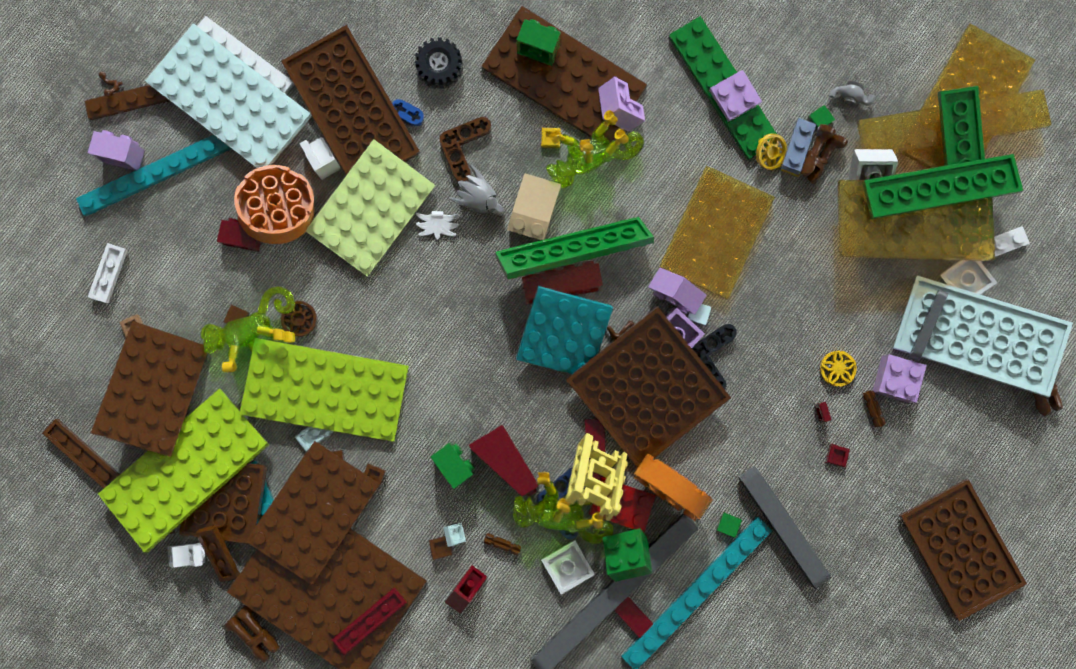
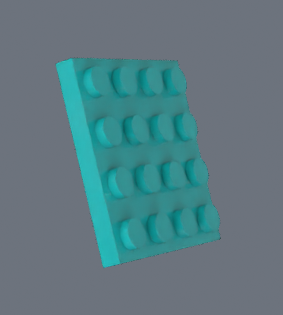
M538 286L516 360L573 374L599 353L613 306Z

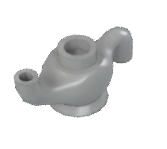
M848 81L847 86L835 87L829 93L830 98H835L837 94H841L845 99L844 102L850 105L861 102L865 106H870L876 98L872 94L866 96L863 91L865 86L853 81Z

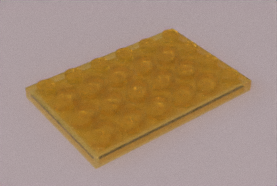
M706 165L658 268L685 277L692 284L728 300L775 197Z

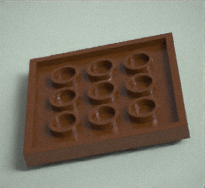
M247 463L242 470L180 524L179 535L197 537L196 532L199 529L216 525L224 541L249 544L246 540L260 521L267 465Z

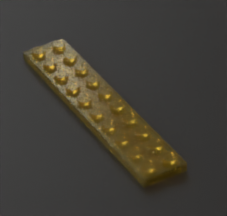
M1044 89L980 100L983 138L1048 128L1052 125ZM939 107L862 119L857 122L862 149L893 150L894 153L942 145Z

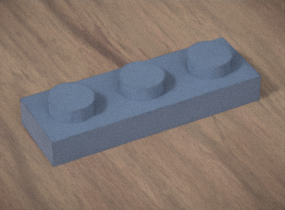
M801 118L797 119L781 169L799 175L816 124Z

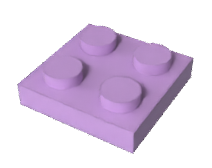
M743 70L716 84L709 90L728 122L762 103Z

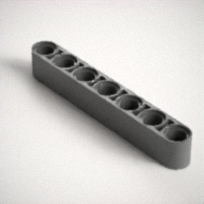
M753 466L738 476L739 481L810 585L816 590L829 581L831 575L759 470Z

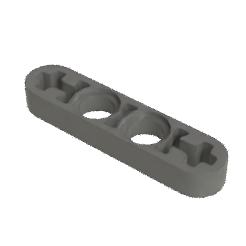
M938 289L909 358L919 361L922 357L946 302L948 292Z

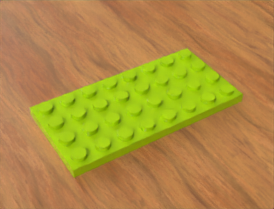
M255 338L240 415L394 442L409 366Z
M219 388L184 419L171 457L147 451L98 495L143 552L148 553L269 444L244 415H240V410Z

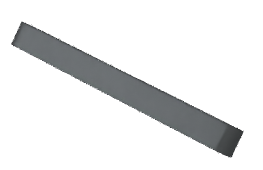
M684 513L649 545L652 572L666 561L699 528ZM651 574L618 582L612 580L530 659L531 663L537 669H552Z

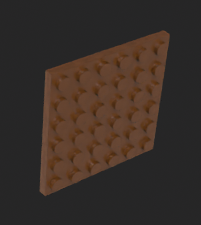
M658 306L566 379L619 446L627 453L637 468L647 454L655 458L731 399L730 395Z

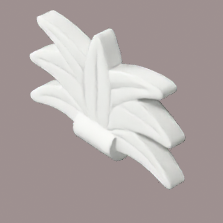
M432 211L430 215L416 213L420 219L426 221L424 223H416L418 227L425 230L419 233V236L434 234L437 240L441 234L456 236L450 230L457 228L459 224L450 222L458 218L459 214L444 215L443 211Z

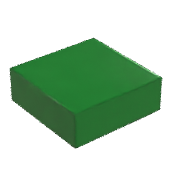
M825 105L808 116L810 121L816 124L817 130L820 124L829 125L835 120Z
M723 512L716 530L735 538L742 519Z

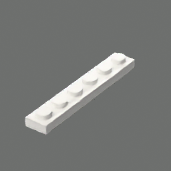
M207 16L199 23L198 27L283 93L287 94L294 86L292 80Z

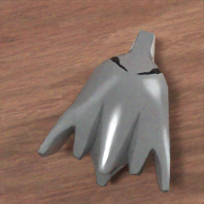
M471 165L470 167L476 177L467 175L466 177L469 181H458L462 191L457 190V195L461 199L449 197V200L467 207L474 213L484 214L490 212L501 216L504 213V208L497 203L494 189L480 172Z

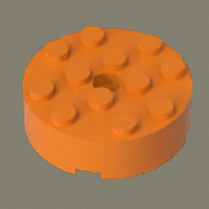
M268 165L257 168L244 177V180L237 186L235 191L234 203L238 221L249 236L260 242L268 244L291 242L302 236L313 221L315 209L312 188L303 175L290 170L289 167Z
M647 454L634 472L636 475L634 479L644 487L649 485L648 488L662 500H667L679 512L683 509L684 514L693 521H696V519L700 520L713 502V499L681 474L660 460H654L653 456Z

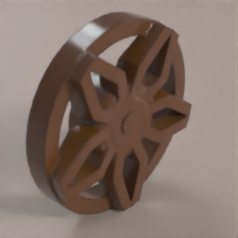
M294 301L283 309L281 324L285 331L293 332L296 337L306 336L314 330L317 324V314L310 304L304 301ZM301 304L306 305L310 309H306L303 311ZM293 306V314L286 313L288 309ZM291 316V320H288L285 317ZM313 317V323L311 325L310 321H307V319H311ZM285 321L292 323L290 330L286 327ZM306 323L309 325V329L304 326ZM300 327H301L303 330H306V331L303 332V333H298V331L300 330Z

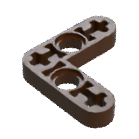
M486 117L476 118L449 129L440 135V144L457 182L469 181L467 177L463 179L461 176L458 177L460 172L457 166L461 165L463 172H467L465 176H471L470 168L460 146L490 133L492 128L491 122ZM481 122H483L484 125L488 124L486 126V130L479 128ZM473 125L475 126L477 134H474L472 128ZM463 129L471 131V135L468 138H463L460 135ZM457 132V135H458V138H459L460 141H457V139L454 138V137H455V134H454V133ZM448 136L450 139H454L451 140V144L444 142L446 140L445 137ZM459 153L461 155L458 162L451 161V154Z

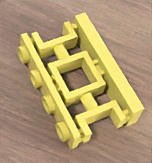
M586 433L577 445L566 502L573 505L577 500L579 501L578 504L582 506L588 500L600 506V515H605V519L609 521L613 516H617L621 508L619 502L623 495L622 485L626 478L624 471L628 465L626 461L627 453L623 452L621 455H618L619 452L615 450L612 455H609L597 449L598 441L592 442L593 436ZM595 472L606 477L605 483L593 478L592 473Z

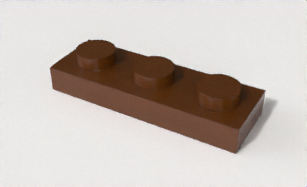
M217 526L199 529L196 535L220 582L236 579L240 572Z

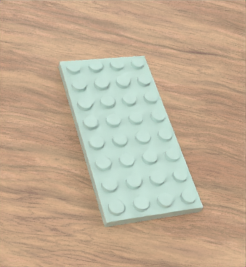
M194 23L145 80L155 90L256 168L272 165L312 116L311 113Z
M916 276L893 349L910 354L938 289L948 292V297L922 358L1038 395L1050 397L1073 325L1072 322Z

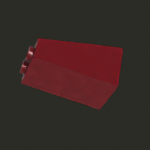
M504 425L497 427L469 444L470 449L521 496L527 495V497H530L538 492L537 487H539L537 480Z

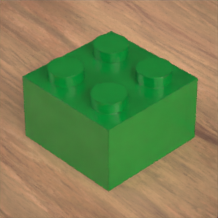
M524 19L516 40L517 54L552 66L560 47L561 32L555 27L540 25L536 20L530 19L529 21Z
M449 442L430 457L454 489L475 474L473 472L475 467L469 459L465 460L461 454L464 452L458 444Z
M640 528L603 537L607 574L615 582L653 574L647 536Z

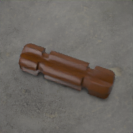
M874 391L864 392L863 397L868 402L866 405L871 418H874L872 420L874 426H884L886 422L884 417H881L882 412L878 401L875 400Z
M487 533L483 540L487 545L492 544L494 545L493 547L505 552L510 551V554L516 556L519 555L521 550L520 545L511 544L510 541L500 537L496 538L490 533Z

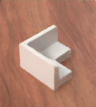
M323 137L310 144L307 140L300 143L307 159L321 180L341 170Z

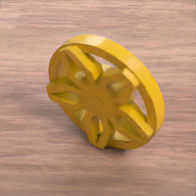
M768 134L758 141L756 161L761 167L773 170L783 163L787 145L782 136Z
M844 351L830 352L823 357L820 363L822 378L832 386L839 387L849 384L857 372L856 361L850 354ZM833 355V362L826 361L828 357ZM842 355L846 356L849 360L843 361ZM851 362V365L846 367L845 364ZM852 368V374L850 375V373L846 370H850ZM824 369L831 372L828 378L825 375ZM832 375L836 376L833 381H831ZM839 377L841 380L845 381L843 383H835L839 379Z

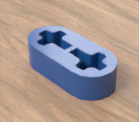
M401 99L392 102L394 107L402 104V108L406 112L399 111L397 113L404 122L412 126H419L423 123L424 114L420 109ZM411 113L413 115H416V113H418L420 119L412 121V116L408 114Z

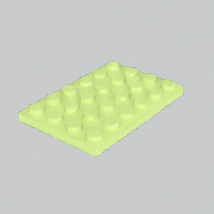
M373 139L308 226L306 232L368 277L434 189L435 185Z

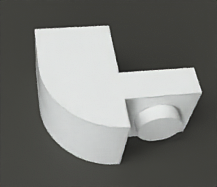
M201 543L168 546L169 566L174 568L187 565H203L205 563V551Z

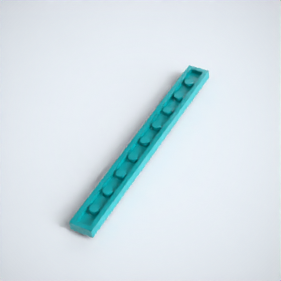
M211 135L77 197L76 200L83 215L87 217L231 150V148L215 135Z
M756 517L621 657L633 669H638L772 530L759 517Z

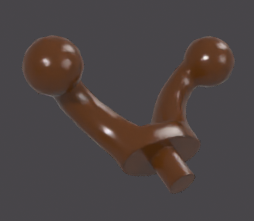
M103 71L98 74L106 84L114 86L110 90H104V95L107 97L120 90L119 86L123 85L122 81L106 79V73Z
M628 321L619 333H615L608 325L607 330L610 333V337L616 340L628 328H631L634 322Z

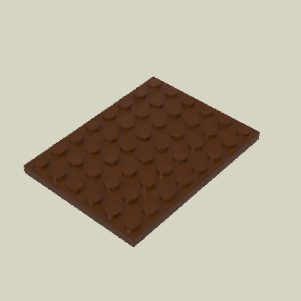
M351 528L313 585L257 549L227 593L336 668L368 669L427 580ZM395 587L407 603L346 655H343L332 642V639Z

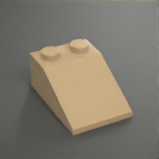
M525 173L507 230L535 239L545 240L561 184Z

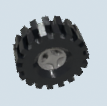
M438 37V41H434V38H431L430 43H427V41L423 42V47L419 46V53L415 55V66L420 79L424 80L427 86L431 84L432 88L435 89L437 86H440V89H444V85L452 86L451 82L454 81L456 83L458 81L457 77L461 76V70H463L462 56L459 48H456L455 43L451 44L449 39L443 41L442 37Z

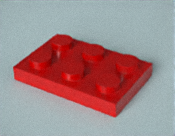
M600 477L599 481L605 483L606 478ZM623 484V495L619 502L621 505L620 511L617 516H613L609 521L632 529L640 528L644 532L656 495ZM592 503L588 514L593 516L594 513L600 512L601 507Z

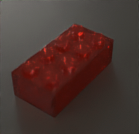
M594 261L584 262L582 266L575 267L574 264L563 266L562 270L549 269L545 270L544 273L529 274L522 277L526 305L533 304L538 286L574 296L598 292L603 287L599 263L594 264Z

